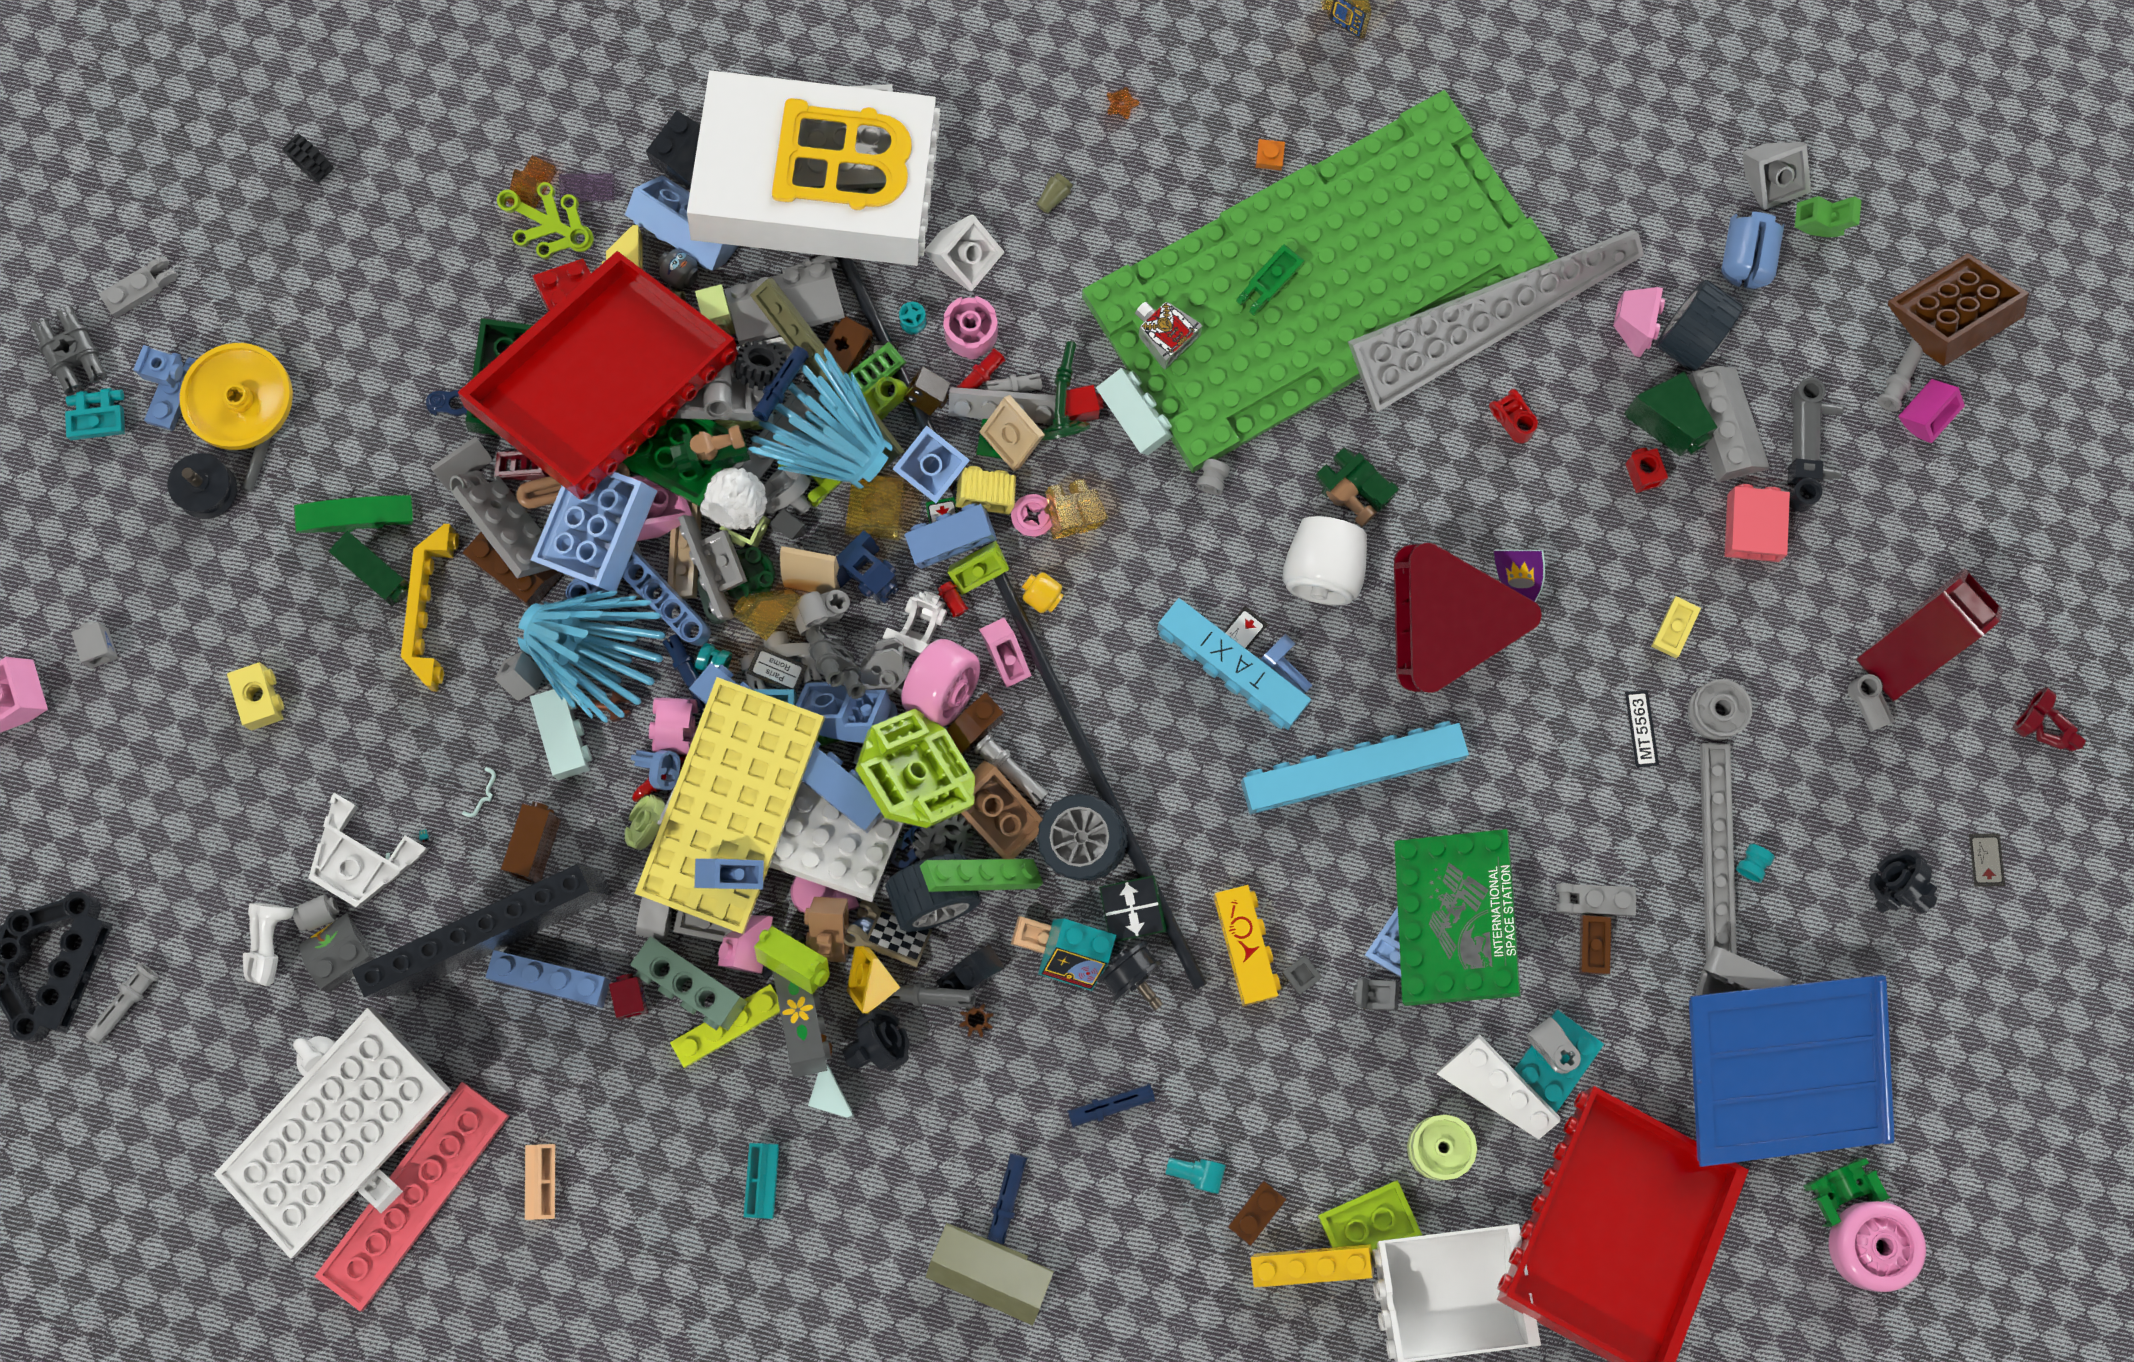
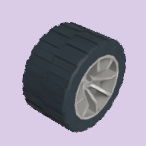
M1704 280L1693 290L1659 336L1656 347L1691 372L1695 371L1724 342L1739 318L1743 305L1709 280Z
M1075 794L1062 797L1061 800L1054 802L1045 811L1043 819L1039 823L1037 842H1039L1040 854L1044 857L1045 863L1054 872L1066 878L1077 881H1094L1100 877L1103 878L1118 867L1119 862L1125 855L1124 852L1128 841L1126 838L1127 829L1124 826L1122 817L1113 806L1095 796Z
M953 853L935 856L926 860L967 859L962 854ZM926 860L900 870L891 876L885 884L899 927L906 932L930 929L964 916L980 904L981 897L979 891L929 892L920 865Z

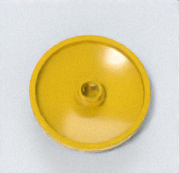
M229 343L204 353L188 369L180 389V408L190 429L208 444L227 450L251 448L271 438L286 421L293 399L291 380L283 365L267 350L247 343Z

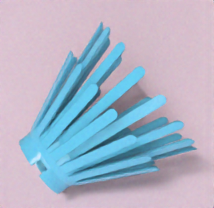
M825 348L826 364L818 353H815L814 357L840 398L822 376L817 378L806 365L801 367V371L821 393L819 396L820 402L834 417L792 382L788 390L816 414L814 415L810 411L805 412V418L811 423L778 403L775 410L789 418V423L803 432L793 430L790 433L770 422L759 421L761 427L775 433L773 436L774 440L790 447L753 436L751 437L753 442L764 446L760 448L752 446L748 450L752 451L751 453L778 460V464L785 465L777 468L779 470L850 482L858 489H861L864 486L858 481L862 478L868 482L873 480L889 458L882 453L884 448L886 447L892 451V445L883 439L854 374L851 372V379L847 373L843 375L831 352Z
M598 591L555 603L542 601L544 605L538 603L531 605L519 622L518 628L524 630V639L517 637L518 644L522 651L532 656L561 700L564 697L569 705L575 708L576 705L572 700L573 698L591 719L593 714L588 708L603 722L607 723V717L576 686L579 683L618 717H625L624 712L607 698V694L572 666L574 665L635 705L641 704L639 697L618 685L621 683L619 676L591 660L647 685H653L655 681L652 677L614 660L626 664L632 662L630 656L619 652L655 662H661L663 660L662 655L596 636L634 642L637 640V636L663 639L665 634L661 631L587 621L659 619L661 614L657 612H603L586 610L647 606L652 603L650 600L631 601L636 599L637 596L597 600L611 597L618 593L617 591L605 593Z

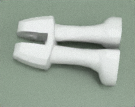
M249 903L248 915L250 917L251 948L250 953H243L244 977L248 982L269 986L274 982L278 963V956L274 954L273 947L274 929L279 921L290 919L293 916L294 908L280 907L273 904Z

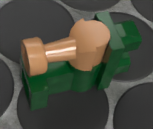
M739 425L730 427L728 429L729 434L713 437L706 432H699L698 435L693 437L691 433L683 434V443L670 446L674 463L677 464L679 472L683 473L694 469L697 476L706 474L704 469L715 470L751 460L741 427Z
M1344 447L1333 458L1342 469L1336 474L1326 464L1316 473L1315 477L1324 487L1321 493L1326 498L1329 497L1333 504L1348 507L1357 515L1355 521L1363 527L1396 496L1399 488L1393 482L1389 483L1377 472L1375 467L1365 460V457L1360 452L1355 456ZM1360 494L1370 505L1364 507L1356 496Z

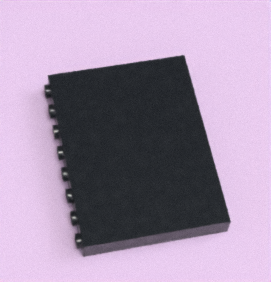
M576 864L352 969V972L364 998L404 996L492 954L493 950L499 951L613 897V894L602 871Z

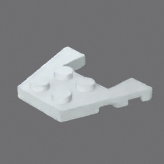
M333 793L330 800L329 814L326 816L323 825L325 828L322 839L318 843L308 879L359 909L424 856L429 849L404 835L389 860L385 859L342 833L358 807Z

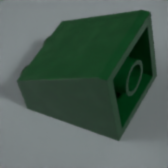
M1685 372L1637 395L1624 413L1626 418L1678 456L1688 452L1690 455H1694L1704 449V444L1712 440L1711 435L1718 428Z

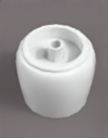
M1314 516L1302 519L1283 568L1282 578L1288 591L1299 598L1325 605H1346L1355 600L1361 592L1366 571V532L1355 524L1331 517Z

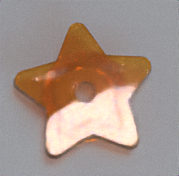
M1127 87L1115 93H1107V98L1111 103L1107 111L1108 115L1120 114L1128 120L1130 110L1137 107L1140 103L1132 98Z

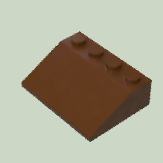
M1967 253L1889 300L1888 306L1912 338L1921 346L1923 352L1942 366H1946L2022 319L2025 315L2029 293Z

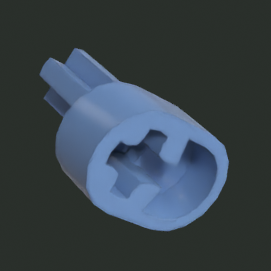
M1285 634L1260 660L1301 692L1305 693L1312 684L1283 657L1296 644Z
M636 750V755H631V760L635 761L634 766L650 769L649 781L654 788L671 790L675 787L680 771V758L676 752L659 750L654 753ZM662 774H666V780L661 779Z

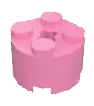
M978 296L965 299L960 297L948 306L944 313L943 326L947 345L952 351L968 359H977L990 351L996 343L998 336V321L995 309L990 303Z
M654 698L653 714H656L655 722H650L649 739H653V752L668 750L676 752L677 755L688 754L698 726H695V716L692 714L698 713L696 699Z

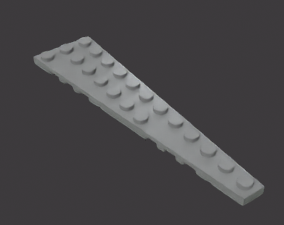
M1630 230L1348 341L1372 409L1379 412L1644 256V251L1639 233Z

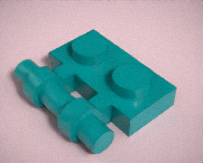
M104 388L100 392L88 393L87 391L76 392V395L66 396L67 406H76V410L65 411L66 437L71 441L125 434L124 408L121 405L113 406L114 401L124 400L123 390ZM101 403V407L88 409L90 404Z

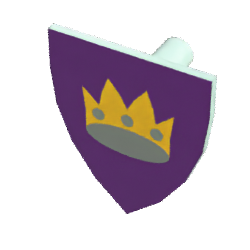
M1493 550L1500 582L1536 602L1542 591L1545 579L1543 550Z

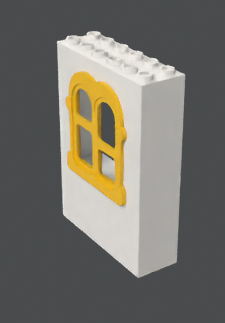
M709 70L687 208L691 240L918 266L919 256H924L925 233L928 227V209H930L931 185H933L934 177L933 168L937 151L936 143L939 136L940 108H935L936 97ZM803 119H815L846 124L844 148L837 151L800 146L798 138L801 121ZM867 125L883 128L891 137L890 147L885 152L875 155L856 152L855 145L858 127ZM797 158L825 160L828 163L826 181L823 188L795 186L792 183ZM841 163H853L878 167L886 176L885 187L874 194L839 191L836 188L839 165Z

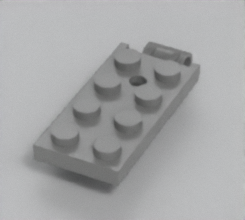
M472 471L451 477L450 489L454 497L517 579L551 569L531 561L542 531L499 476L495 477L493 482L490 483L485 480L480 471Z

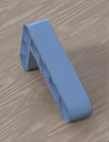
M633 549L622 578L644 600L652 602L649 605L657 613L661 614V618L681 639L697 646L707 643L711 636L708 624ZM643 568L642 578L636 580L635 574L637 570ZM574 578L566 589L567 599L578 597L580 591L584 588L586 589V594L609 591ZM661 587V596L658 599H654V591ZM680 606L679 616L673 619V609ZM698 625V635L691 638L690 631L692 627Z

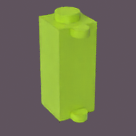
M773 926L769 930L764 929L761 932L759 941L754 946L757 962L810 994H813L818 987H822L827 982L830 973L826 957Z

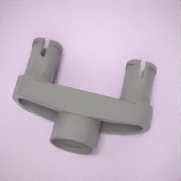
M785 631L768 633L762 637L765 648L762 650L791 662H800L803 667L804 684L812 683L810 673L813 675L814 683L822 681L820 673L815 666L816 661L810 656L809 643H789L788 635ZM756 651L740 660L742 672L746 674L749 687L756 689L755 685L757 684L758 689H766L764 678L752 673V667L759 651Z

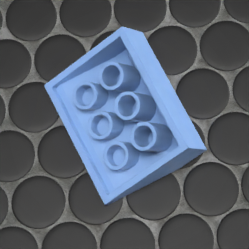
M616 472L606 476L598 484L597 488L591 494H587L582 500L578 499L561 485L531 561L606 591H616L657 490L641 481Z

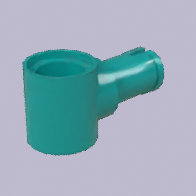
M1169 1157L1165 1174L1189 1180L1190 1184H1193L1196 1189L1219 1194L1226 1165L1200 1159V1162L1195 1161V1163Z

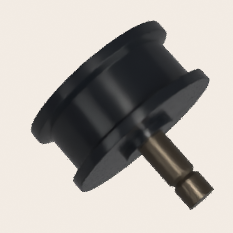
M196 453L182 458L173 466L167 481L168 492L173 502L187 514L198 519H212L224 514L232 506L237 496L238 487L234 474L219 459L209 454Z
M1146 940L1139 943L1126 953L1123 950L1111 960L1113 965L1097 978L1098 983L1104 982L1114 994L1112 998L1114 1003L1130 991L1133 992L1137 989L1145 1000L1149 1002L1153 1010L1156 1011L1163 1005V1002L1159 997H1156V994L1146 981L1164 962L1161 959L1156 961L1146 948L1148 945Z

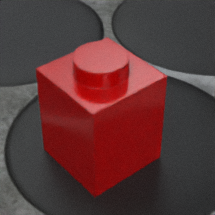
M1094 385L1067 390L1065 415L1069 416L1070 421L1086 422L1099 419L1100 409L1104 407L1102 396L1100 393L1095 392Z

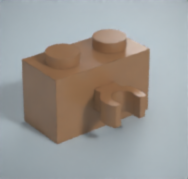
M814 897L810 908H806L804 916L805 925H809L806 946L826 957L828 962L845 963L850 946L844 943L845 936L849 934L847 933L849 928L848 899Z

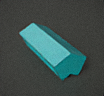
M749 1143L743 1217L774 1219L779 1158L778 1144Z

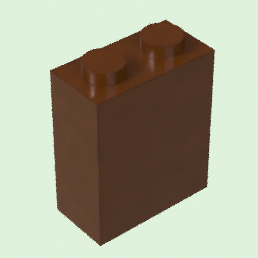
M532 801L531 806L522 803L501 867L502 871L514 878L532 883L542 880L561 822L554 815L555 811L548 809L549 806Z

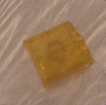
M875 476L870 482L861 479L858 481L864 486L861 489L851 484L845 535L858 536L864 530L872 538L899 540L906 491L904 479Z
M790 589L752 593L747 598L742 596L733 608L736 611L733 616L767 641L800 599V596Z

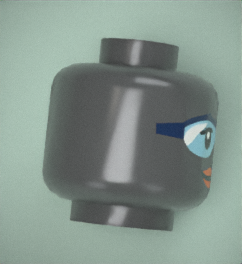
M674 249L669 254L665 252L658 261L660 278L677 289L690 288L698 278L700 271L697 269V261L679 249Z

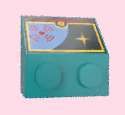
M1064 918L1053 919L1038 975L1092 991L1097 983V978L1103 973L1109 963L1116 935Z

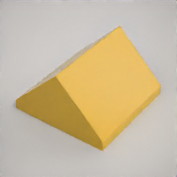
M855 946L846 991L862 1013H869L900 989V986L869 947Z

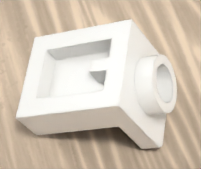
M380 1169L357 1190L380 1213L403 1192Z

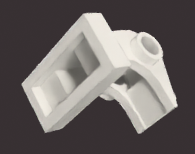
M929 591L919 592V594L910 597L905 609L909 616L902 631L899 633L886 628L883 640L895 637L904 643L905 653L918 657L929 645L937 625L942 626L946 618L945 602L939 600V595ZM917 617L930 621L925 635L911 631Z

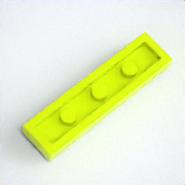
M769 984L745 998L744 1000L747 1001V1004L728 1031L721 1026L715 1030L704 1022L670 1042L683 1068H687L779 1014L778 997L773 986Z

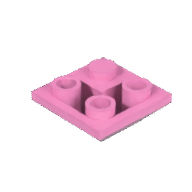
M1654 287L1624 291L1618 301L1613 326L1636 357H1641L1646 349H1650L1653 339L1656 340L1658 337L1660 324L1656 323L1658 314H1662L1665 299L1661 298L1663 288Z

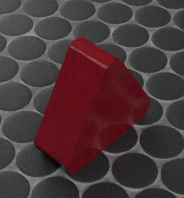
M1436 544L1406 545L1399 549L1394 557L1396 677L1401 687L1408 691L1427 693L1439 691L1540 624L1542 613L1536 602Z
M1964 568L1855 660L1868 674L1875 675L1880 679L1882 690L1892 701H1895L1990 631L2000 622L2003 609Z

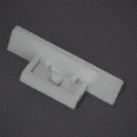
M687 515L678 517L681 524L679 526L680 533L689 544L691 550L689 555L692 562L698 567L701 575L699 581L703 589L708 593L710 598L709 606L712 613L721 620L733 619L734 617L724 592L747 582L728 531L722 530L703 539L695 517Z

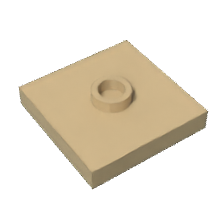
M1011 395L1002 399L979 431L1013 471L1021 468L1045 436Z

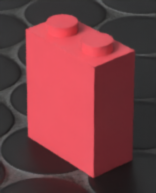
M1750 484L1735 486L1727 494L1725 557L1780 562L1786 557L1788 550L1790 492L1781 491L1778 487L1756 489Z

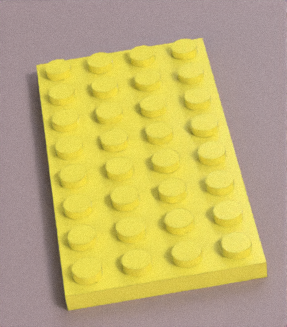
M716 677L634 894L744 934L761 889L694 888L695 859L764 860V882L825 717Z

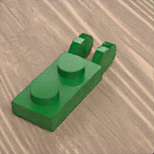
M1283 244L1249 281V285L1239 295L1236 302L1240 305L1244 304L1255 290L1261 295L1252 304L1249 311L1255 316L1264 307L1266 302H1270L1304 265L1305 260Z

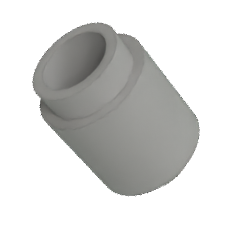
M324 894L298 905V909L293 912V918L301 932L305 930L312 931L335 921L339 908L333 897L328 898Z

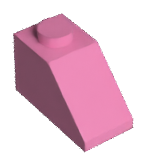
M1005 618L979 629L986 648L1006 687L1032 676L1016 636Z
M753 915L749 919L744 934L731 931L723 937V942L718 952V966L748 973H762L763 965L757 962L754 946L759 941L761 932L764 929L769 930L773 917Z

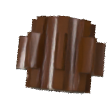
M984 1003L979 1009L973 1007L968 1013L960 1012L965 1021L959 1024L960 1028H969L967 1034L969 1038L974 1032H978L979 1036L983 1038L982 1031L985 1028L993 1029L988 1020L994 1017L993 1013L985 1014L986 1005ZM978 1013L982 1014L985 1018L984 1024H977L975 1028L971 1027L968 1023L969 1017H976Z

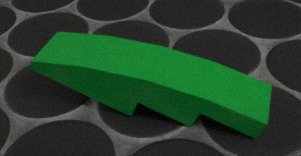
M411 495L356 497L294 505L295 533L353 532L354 529L383 528V525H412Z

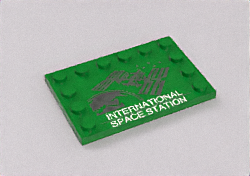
M1508 829L1394 841L1402 1003L1404 1006L1521 996Z

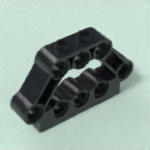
M79 891L71 892L64 899L30 910H14L7 916L4 924L0 926V975L2 973L5 974V981L0 985V1007L10 1023V1033L17 1040L36 1043L45 1039L50 1029L68 1032L113 926L111 923L98 919L101 905L96 897ZM85 901V909L78 914L77 908L79 903ZM28 919L29 926L25 931H22V923ZM72 924L70 930L64 932L60 937V954L51 960L48 965L49 979L47 984L40 987L37 991L36 1002L38 1005L35 1007L21 984L19 975L21 966L28 963L31 959L32 948L30 945L33 939L37 938L40 934ZM78 937H81L82 944L80 948L75 950L74 942ZM16 946L17 954L11 959L10 950ZM69 964L70 972L66 977H63V968ZM57 991L59 995L58 1000L52 1005L51 996ZM32 1020L34 1027L33 1030L28 1034L26 1032V1026L28 1022Z

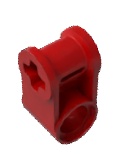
M1511 389L1504 398L1497 402L1492 401L1489 403V408L1494 418L1501 423L1512 440L1517 443H1526L1532 439L1538 425V420L1518 391ZM1518 424H1525L1529 430H1521Z

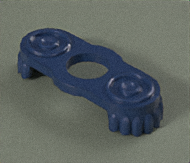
M459 390L452 392L434 391L427 396V410L434 416H437V412L449 413L452 416H462L467 413V409L464 406L458 410L450 407L451 400L459 397Z

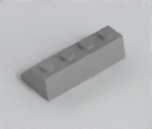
M829 262L816 263L799 270H789L784 274L772 277L810 327L845 318ZM763 277L758 281L737 284L731 288L724 289L739 345L780 335L750 296L766 279L771 277Z
M1714 366L1692 372L1688 378L1718 427L1711 435L1712 440L1704 444L1717 482L1768 470L1770 466L1736 368Z

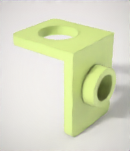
M763 516L759 520V524H757L750 539L724 528V526H721L720 530H727L731 535V541L742 547L748 543L758 548L771 519Z

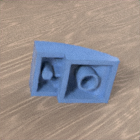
M827 682L805 683L795 705L825 717L819 735L864 743L867 731L873 725L887 720L892 708L887 689L865 690V694L861 698L852 699V696H848L845 686L831 687V684L828 685Z

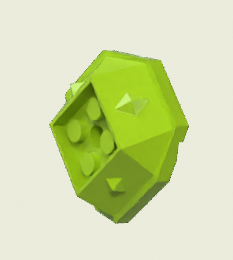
M912 709L875 724L867 731L856 771L870 792L871 798L874 799L886 819L928 828L960 814L974 805L975 776L944 727L924 717V714L917 709Z

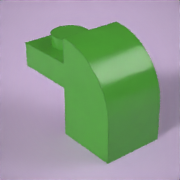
M1817 196L1798 202L1795 228L1814 236H1843L1845 229L1859 225L1861 200L1854 196L1831 203Z

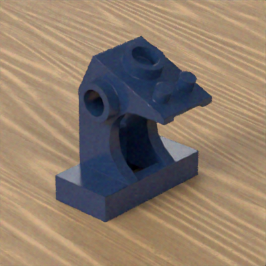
M863 530L836 557L839 565L837 580L842 588L851 578H854L860 583L857 588L867 598L872 596L878 605L881 602L886 604L889 601L888 597L892 593L895 595L899 591L894 574L896 569L887 560L881 562L874 556L880 549L871 535ZM867 562L870 563L872 566L862 575L859 570Z

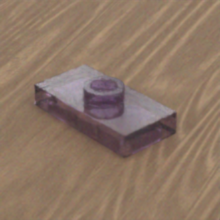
M614 174L559 175L560 202L561 198L566 194L573 195L578 202H615ZM568 199L566 203H574V200Z

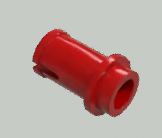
M949 581L937 590L939 592L938 595L940 598H943L951 611L953 618L964 614L969 608L956 590L958 588L957 584L953 585L952 581Z

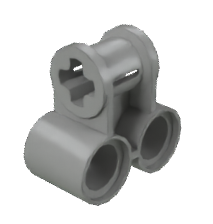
M833 590L824 594H819L818 591L810 592L799 597L796 600L797 605L792 607L790 612L800 636H806L807 630L811 627L817 626L820 630L823 628V625L840 620L850 605L848 595L841 590Z

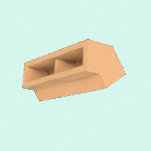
M555 1144L525 1145V1220L555 1219Z

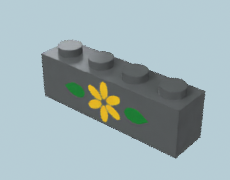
M773 971L793 1078L828 1071L826 1059H831L828 1041L822 1042L821 1034H825L826 1029L823 1016L817 1017L816 1013L817 1009H821L818 992L810 994Z

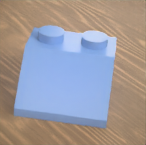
M926 426L893 467V470L929 499L937 503L970 460Z

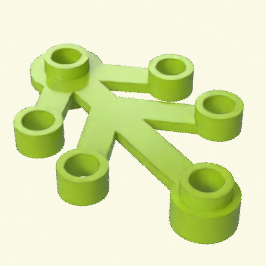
M542 182L537 187V193L543 200L547 215L521 202L520 197L512 190H503L498 194L497 204L503 211L507 213L516 211L541 224L525 231L520 229L513 233V242L519 247H526L530 241L556 232L565 238L551 243L540 242L537 245L536 253L542 259H550L554 253L568 248H572L576 252H585L593 245V233L588 227L581 224L577 211L579 202L573 195L566 194L561 198V206L567 211L571 226L569 227L561 223L554 201L555 189L548 182ZM544 187H550L548 195L542 194ZM514 198V205L507 207V200ZM568 199H573V206L569 208L566 207V201ZM525 234V241L519 243L517 240L518 236ZM579 235L585 236L583 243H577ZM544 246L549 247V252L546 255L541 254V249Z

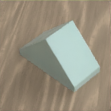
M827 1064L828 1071L818 1073L808 1106L850 1119L854 1117V1114Z

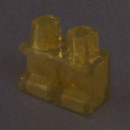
M1084 479L1075 480L1070 483L1068 488L1071 495L1065 496L1060 484L1050 486L1045 491L1048 505L1044 508V512L1049 514L1053 526L1050 529L1053 540L1075 535L1076 533L1100 529L1108 519L1097 490H1089Z

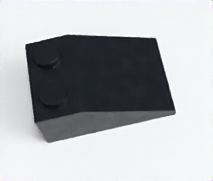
M676 110L648 147L646 153L653 167L688 189H691L701 125Z

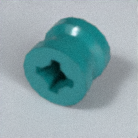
M907 302L900 308L899 319L903 331L912 335L922 332L927 323L923 306L917 302Z

